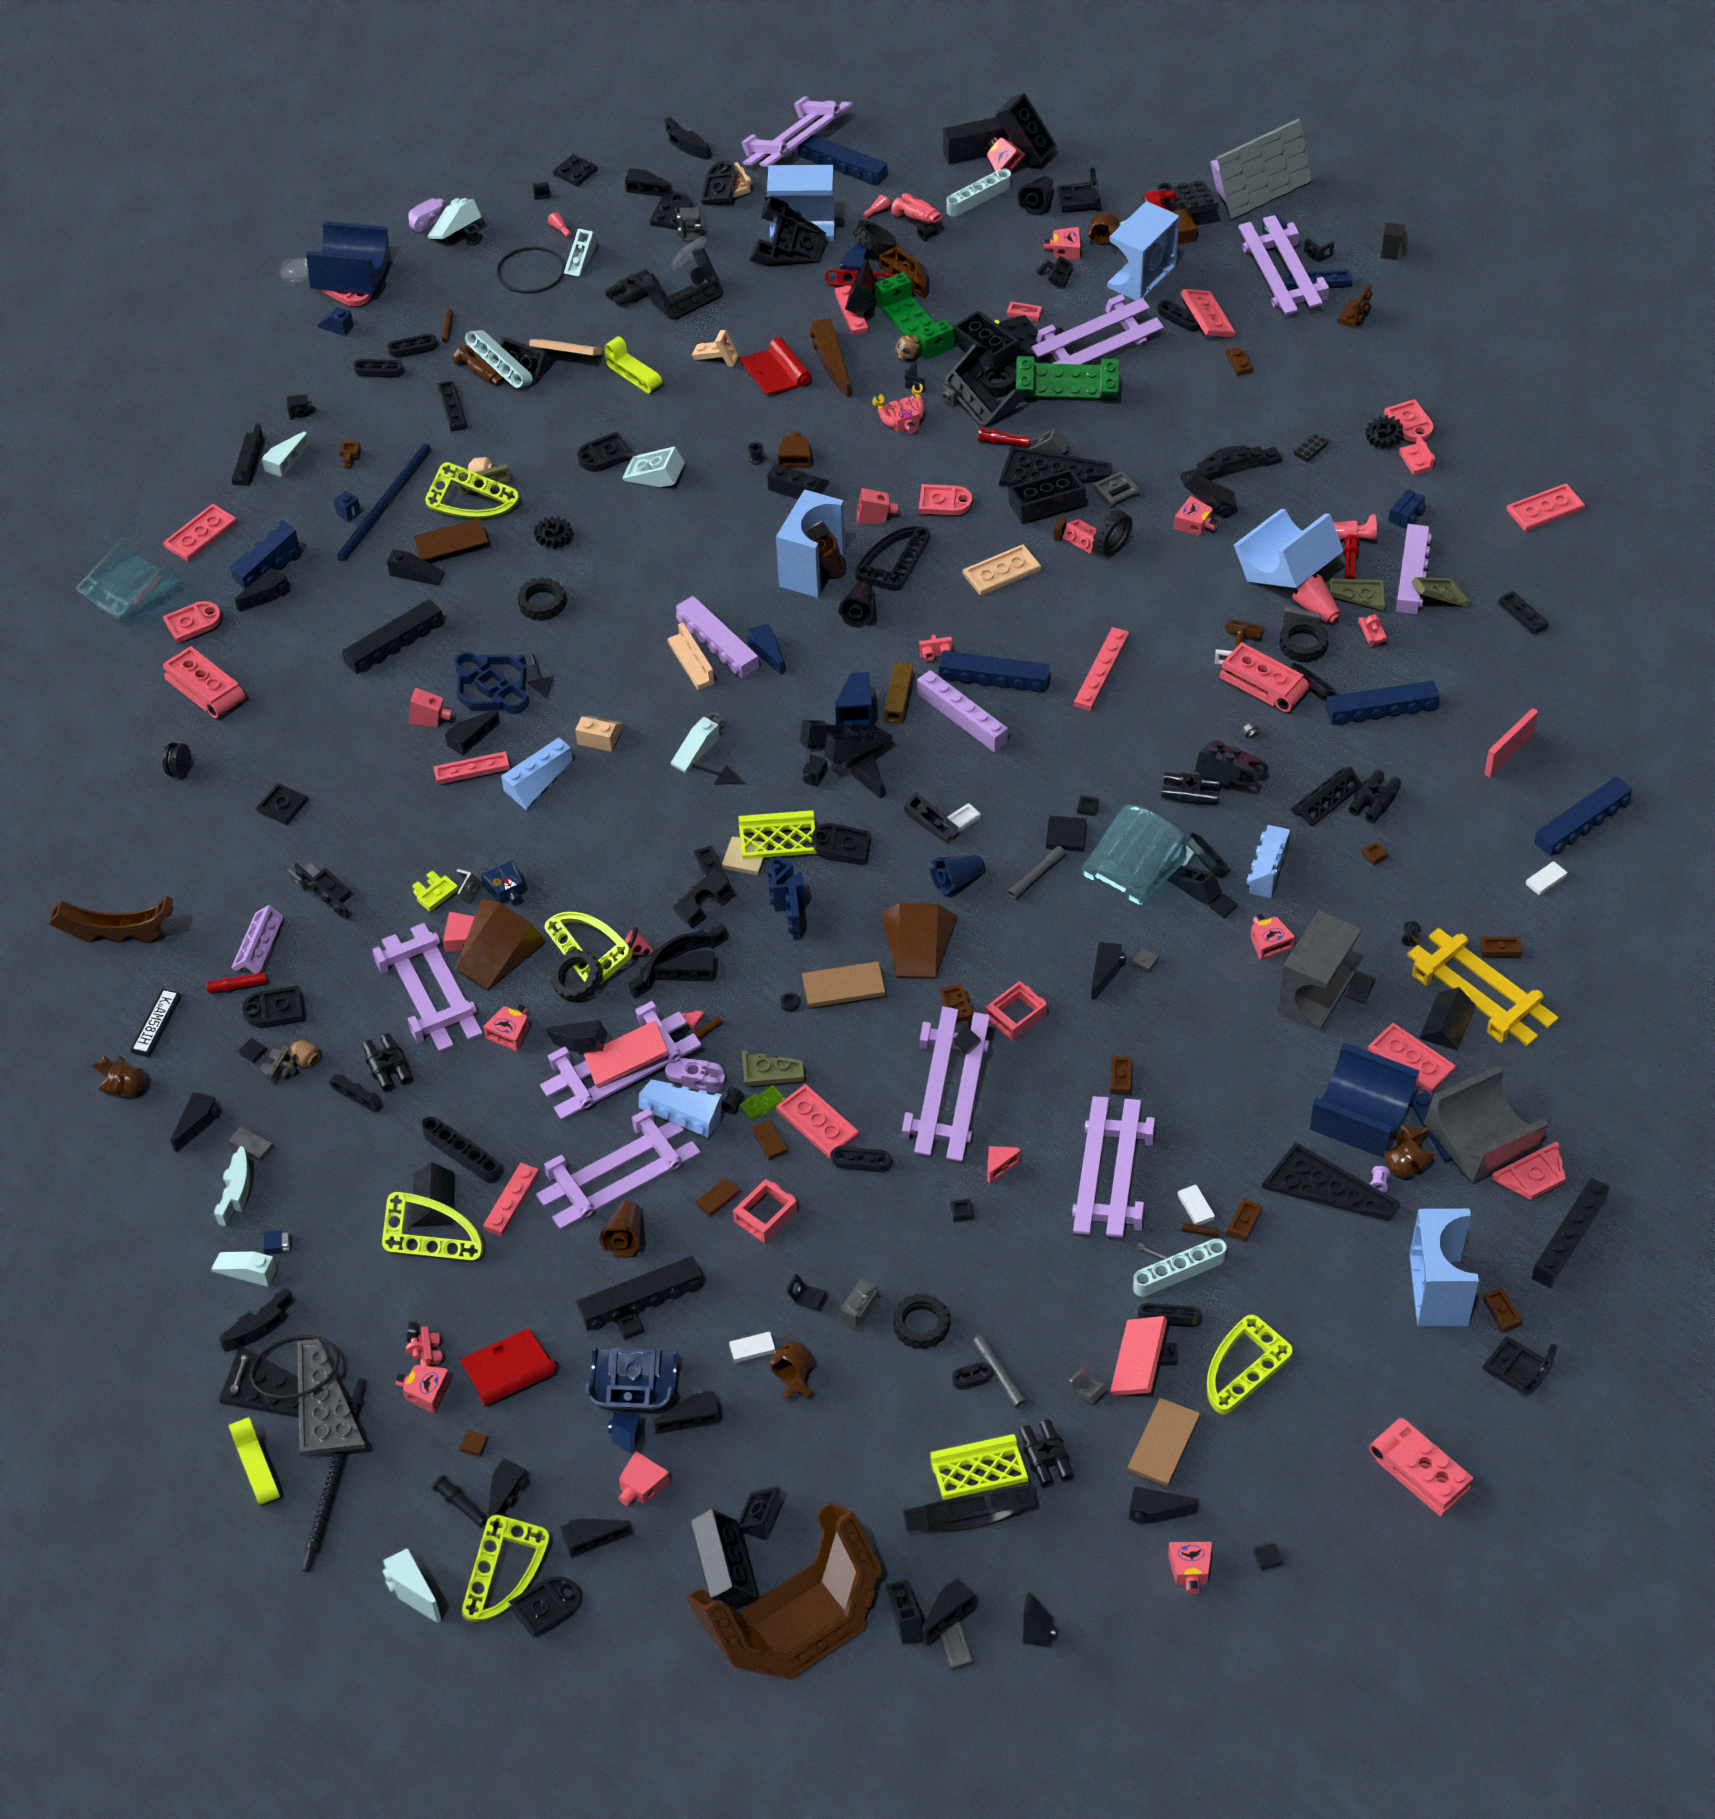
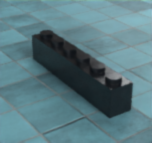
M430 599L424 601L342 650L344 663L356 675L444 623L442 610Z
M1592 1177L1589 1179L1535 1264L1531 1279L1548 1288L1552 1287L1605 1203L1610 1186Z
M690 1256L577 1300L578 1313L587 1331L598 1329L602 1325L616 1322L617 1319L633 1313L637 1314L645 1308L657 1306L663 1301L675 1299L681 1294L699 1289V1287L703 1286L702 1274L693 1256Z

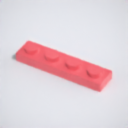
M851 286L835 288L836 298L852 336L867 333L868 326L864 317L845 310Z
M506 751L433 767L437 785L510 770Z
M523 1163L519 1164L483 1224L485 1231L503 1236L538 1177L539 1169Z

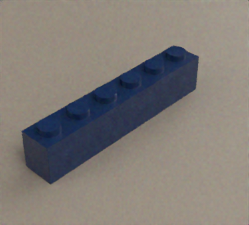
M811 135L797 146L798 156L821 165H833L834 170L876 186L888 176L886 162L815 135Z
M942 651L939 677L952 681L1046 692L1050 677V664Z
M1434 680L1327 696L1326 711L1331 725L1438 709L1440 695Z
M1615 776L1537 830L1534 844L1550 857L1556 852H1561L1566 845L1574 843L1579 836L1587 834L1595 825H1600L1609 815H1614L1619 808L1627 806L1632 799L1633 789Z

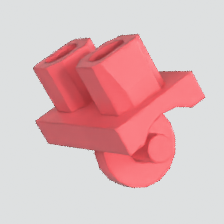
M1376 614L1370 615L1367 618L1359 617L1358 622L1370 648L1378 647L1381 642L1386 641L1387 637L1381 626V620Z
M931 635V640L919 641L920 658L932 661L936 656H941L942 651L952 652L951 637L936 639L935 635Z
M421 1327V1335L411 1339V1343L406 1346V1352L413 1355L414 1359L420 1357L421 1366L440 1364L442 1360L441 1351L431 1350V1347H438L439 1333L429 1332L428 1327Z

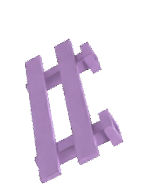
M804 96L794 103L798 117L802 118L796 124L772 141L758 140L756 135H750L741 142L746 156L749 157L743 164L754 165L767 154H771L759 164L764 167L772 165L853 105L852 102H842L840 105H837L835 101L816 102L810 101L809 97ZM820 115H825L786 144L784 143Z
M1275 215L1263 218V222L1270 233L1263 236H1258L1251 222L1238 225L1245 239V243H1242L1244 253L1253 254L1274 293V298H1271L1274 308H1282L1284 314L1288 315L1298 312L1295 305L1297 303L1306 301L1309 307L1313 308L1322 305V301L1328 300L1329 287L1324 278H1317V283L1312 284L1292 247L1299 245V232L1293 222L1288 223L1287 229L1283 230ZM1277 246L1299 287L1298 289L1291 291L1286 289L1266 249Z
M1121 294L1108 300L1105 309L1107 314L1055 336L1056 328L1053 324L1038 330L1036 338L1038 344L1031 346V349L1037 358L1051 353L1057 361L1052 364H1086L1133 342L1136 346L1143 347L1148 342L1147 336L1164 329V326L1157 317L1138 325L1133 316L1149 310L1150 307L1143 298L1124 305L1125 298ZM1117 323H1121L1126 330L1070 356L1063 348Z
M425 923L410 928L414 936L412 940L401 944L397 935L394 934L382 939L386 950L381 951L380 947L372 949L374 960L381 974L389 972L388 966L394 964L422 1018L420 1020H417L415 1016L407 1018L410 1031L417 1044L424 1042V1035L430 1034L439 1052L454 1047L445 1027L459 1022L468 1041L483 1035L473 1016V1013L477 1012L473 1001L468 1002V1000L464 999L437 948V944H440L437 933L432 934V932H429ZM423 953L450 1008L436 1012L409 960L410 957Z
M653 1001L635 1009L641 1026L652 1021L657 1022L669 1055L599 1088L596 1085L589 1089L585 1088L581 1080L591 1075L588 1064L584 1061L572 1067V1061L566 1047L548 1055L554 1072L559 1070L561 1074L540 1084L546 1097L548 1098L567 1087H570L575 1095L554 1107L561 1121L584 1108H589L592 1104L666 1066L668 1063L675 1062L684 1055L700 1048L701 1043L694 1033L676 1043L669 1034L675 1031V1029L687 1025L681 1013L677 1012L660 1021Z
M942 1006L938 1029L931 1028V1023L923 1022L919 1048L927 1049L928 1044L935 1045L921 1120L913 1119V1113L905 1112L901 1138L909 1139L910 1134L916 1135L917 1140L914 1153L926 1156L931 1154L933 1139L949 1141L946 1159L962 1162L965 1144L970 1143L972 1131H968L981 1058L983 1052H987L989 1041L985 1040L989 1015L976 1012L973 1014L971 1030L981 1039V1042L965 1056L953 1125H944L937 1123L950 1050L951 1048H960L952 1042L953 1038L959 1034L954 1032L958 1009Z
M1093 1096L1090 1118L1085 1121L1087 1138L1077 1204H1073L1072 1216L1075 1217L1073 1233L1090 1235L1091 1222L1103 1221L1108 1222L1106 1236L1123 1237L1125 1223L1134 1224V1230L1142 1231L1144 1202L1135 1201V1207L1127 1206L1136 1139L1145 1140V1145L1153 1146L1155 1118L1147 1117L1146 1123L1138 1122L1141 1100L1125 1099L1122 1121L1106 1120L1109 1097ZM1104 1136L1119 1137L1110 1205L1094 1204Z
M648 1108L632 1117L633 1129L637 1134L642 1132L644 1136L570 1175L568 1173L566 1160L562 1155L545 1163L546 1176L550 1181L555 1179L557 1183L536 1193V1196L542 1205L546 1207L567 1195L573 1205L552 1216L556 1225L562 1230L584 1217H589L593 1212L661 1175L677 1169L680 1165L700 1155L701 1152L693 1141L674 1150L668 1140L683 1133L684 1129L672 1122L657 1128L654 1124L653 1113ZM653 1148L661 1157L587 1198L580 1189Z

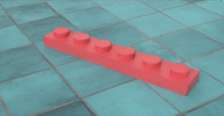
M1112 627L1074 700V707L1088 711L1092 710L1129 638L1128 631Z

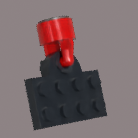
M1200 180L1194 181L1191 184L1180 183L1177 186H1173V191L1155 190L1144 192L1141 197L1142 205L1147 201L1168 211L1184 209L1187 214L1219 209V202L1205 182Z

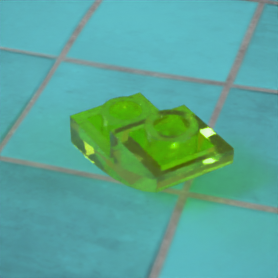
M771 1085L758 1096L754 1093L742 1102L740 1107L753 1120L774 1110L785 1098L774 1085Z

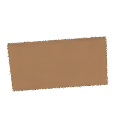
M878 961L802 973L808 1008L885 996V988Z
M1159 1398L1127 1467V1471L1168 1487L1197 1424L1200 1413Z

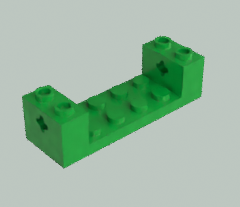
M904 272L875 283L876 305L903 336L909 334L919 340L920 348L918 353L924 360L954 349V329L945 319L935 323L912 297V281Z
M1017 356L1015 389L1026 390L1028 394L1025 397L1116 400L1118 394L1119 359H1102L1100 365L1034 363V357Z

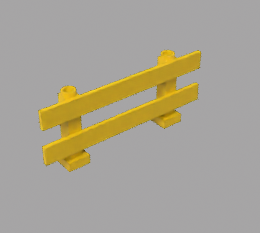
M1437 928L1428 936V939L1439 946V950L1431 955L1417 945L1407 954L1408 957L1415 961L1412 976L1425 986L1432 982L1434 975L1451 989L1460 987L1476 1004V1008L1491 1018L1488 1022L1487 1033L1501 1044L1507 1040L1508 1032L1526 1046L1538 1038L1535 1032L1520 1022L1528 1014L1547 1028L1559 1019L1558 1016L1540 1004L1541 1000L1544 999L1541 991L1532 990L1529 994L1525 993L1466 949L1465 945L1468 943V938L1464 934H1457L1452 938L1440 928ZM1452 958H1455L1516 1005L1509 1011L1504 1010L1445 964Z

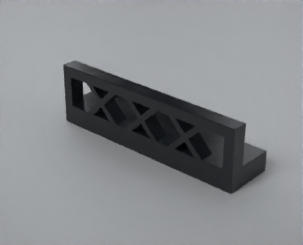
M256 423L253 433H246L232 476V485H250L264 440L261 424Z
M1351 766L1341 768L1294 805L1291 810L1294 815L1302 813L1308 825L1311 826L1361 787L1362 783ZM1351 777L1355 784L1352 787L1346 786L1347 778ZM1336 787L1341 788V795L1339 798L1334 796V790ZM1322 798H1329L1328 807L1321 806ZM1311 807L1316 808V814L1313 819L1307 811Z

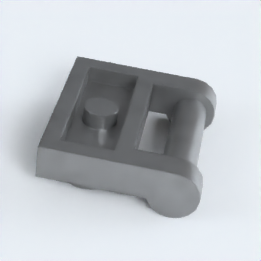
M1123 471L1094 483L1093 487L1105 500L1109 508L1115 506V503L1140 493L1137 485ZM1126 488L1129 489V490L1124 491V492H1122V493H1120V494H1118V495H1116V496H1114V497L1111 496V495H1113V494H1115V493H1117V492H1119V491H1121V490H1124V489H1126Z

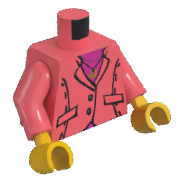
M921 384L919 385V391L915 390L914 385L912 387V393L916 395V398L910 396L882 404L884 402L882 394L879 395L880 402L876 400V397L873 398V405L879 408L878 413L885 425L894 428L896 432L905 430L909 434L916 432L919 420L923 418L925 410L923 397H921L923 389Z

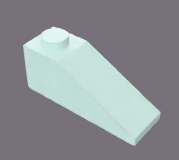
M583 229L577 230L564 271L565 275L580 278L594 253L598 241L594 232Z
M302 432L272 447L262 458L265 472L283 477L309 446L307 432Z
M703 717L691 729L671 761V765L686 773L692 764H695L720 739L718 724Z
M220 1252L211 1270L212 1272L269 1287L277 1268L273 1257L257 1252Z

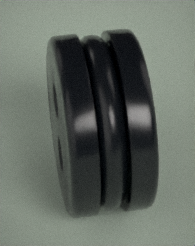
M171 742L165 747L163 752V770L167 776L185 777L191 767V750L185 743Z

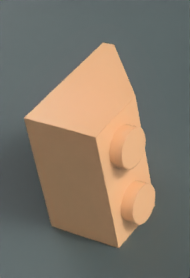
M582 716L575 729L577 744L612 752L624 727V723L594 716Z

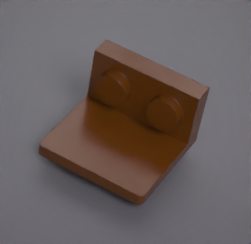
M1367 284L1358 300L1350 298L1339 315L1337 323L1356 329L1358 324L1363 322L1365 314H1368L1371 308V304H1369L1373 293L1371 291V284Z
M962 984L939 989L943 1007L958 1009L956 1023L964 1021L965 1026L971 1029L974 1008L969 1006L970 997L968 991H964Z

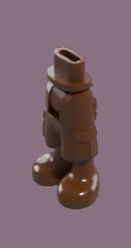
M467 343L465 348L460 346L454 353L453 362L456 365H462L467 362V368L470 371L479 375L490 384L494 383L498 386L505 381V378Z

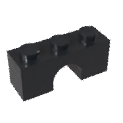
M713 869L705 874L698 884L692 886L684 897L678 899L672 908L677 916L693 929L705 917L700 907L702 901L707 898H714L721 903L733 891V888L728 880Z

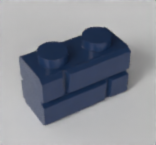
M1410 489L1406 490L1390 509L1389 522L1395 525L1398 524V526L1404 529L1407 528L1408 524H1414L1418 514H1422L1426 508V504H1424L1425 496L1419 493L1416 494Z

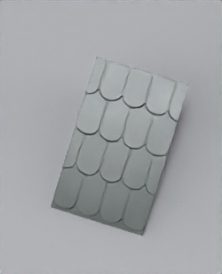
M1299 118L1218 156L1217 160L1210 161L1216 191L1226 202L1230 219L1249 212L1253 208L1265 204L1312 180L1303 128Z

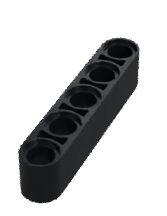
M428 1116L423 1119L421 1125L426 1141L485 1182L496 1183L499 1181L501 1173L496 1158L437 1117Z

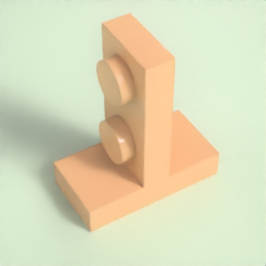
M721 330L715 342L697 344L692 357L694 360L723 357L727 366L732 367L735 365L739 354L727 331Z

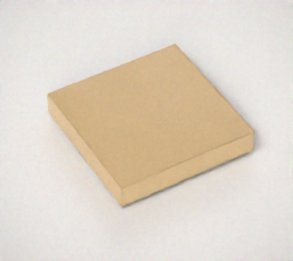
M732 836L722 862V869L758 876L765 857L742 859L740 838ZM754 841V842L757 843L758 845H761L762 843H764V842H760V841ZM749 845L745 850L746 852H754L756 848Z

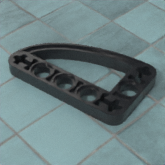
M910 526L896 530L882 538L858 563L855 568L856 580L868 582L870 585L887 590L900 591L930 540L929 529L922 526ZM910 538L892 572L869 566L886 548L900 540ZM914 545L919 546L918 549H913L911 547ZM911 557L913 560L907 561L905 558ZM899 569H905V570H907L906 572H903V573L898 572ZM882 576L883 579L877 580L875 577Z

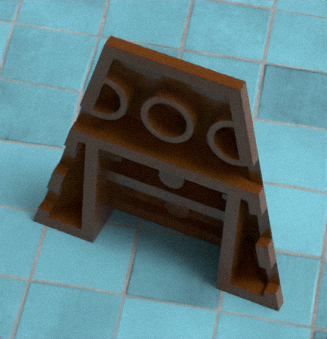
M481 899L455 969L488 990L509 971L518 966L526 957H529L537 948L541 947L545 941L532 923L502 903Z
M898 903L883 912L881 919L885 935L887 936L896 978L936 979L943 960V954L947 949V943L957 921V915L939 904Z

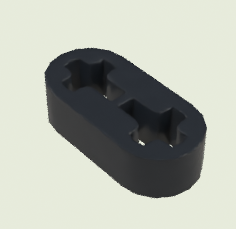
M980 1362L958 1368L953 1372L952 1383L959 1390L986 1384L992 1377L991 1367L987 1363ZM982 1370L985 1376H982L979 1371ZM962 1376L965 1381L962 1382L958 1377Z

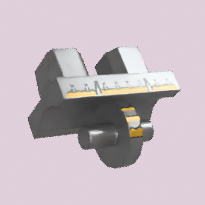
M283 1046L281 1050L273 1048L269 1053V1060L273 1064L263 1063L260 1068L261 1075L268 1078L271 1085L276 1086L281 1077L292 1076L296 1072V1068L293 1066L295 1061L290 1058L288 1053L289 1047Z

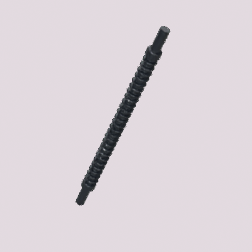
M364 1378L358 1379L354 1395L349 1400L348 1407L355 1423L363 1403L362 1394L366 1384ZM347 1451L335 1452L333 1455L334 1459H332V1465H330L331 1470L328 1471L329 1475L326 1477L328 1481L325 1482L326 1486L323 1488L325 1492H322L323 1497L320 1498L321 1503L318 1504V1514L315 1515L316 1519L313 1521L315 1525L312 1526L311 1536L308 1538L309 1542L306 1545L307 1553L302 1567L303 1572L309 1573L311 1571L315 1554L319 1552L320 1543L322 1542L320 1538L323 1537L322 1532L325 1531L324 1527L327 1525L325 1521L328 1520L327 1516L332 1508V1499L335 1498V1488L338 1487L337 1483L340 1481L338 1477L341 1476L340 1472L343 1470V1461L346 1460Z

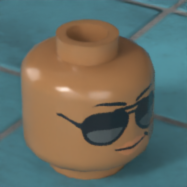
M909 334L902 336L895 347L898 357L905 361L915 358L920 348L919 340Z
M306 1039L299 1040L298 1042L295 1041L290 1047V1058L302 1068L315 1066L320 1058L318 1047Z

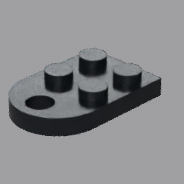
M729 160L719 161L709 169L700 199L702 204L731 202L738 176V170L733 162Z
M676 192L664 195L650 219V226L678 230L680 223H677V213H680V208H691L690 198L685 194Z
M1026 315L999 322V326L1019 339L1023 356L1037 358L1031 346L1038 344L1036 341L1038 331Z
M618 432L582 445L577 452L579 465L587 470H600L633 457L631 449Z
M825 823L814 829L811 844L814 850L822 856L864 865L870 831ZM818 836H822V837H824L826 840H823V841H822V840L817 839V837H818Z
M299 985L260 991L250 995L242 1006L245 1020L255 1027H266L304 1020ZM252 1008L257 1009L254 1013H248Z
M554 1576L545 1579L508 1601V1607L530 1635L535 1638L577 1611L580 1604V1591L578 1586L569 1578ZM564 1589H570L573 1593L569 1596L563 1595L561 1591Z

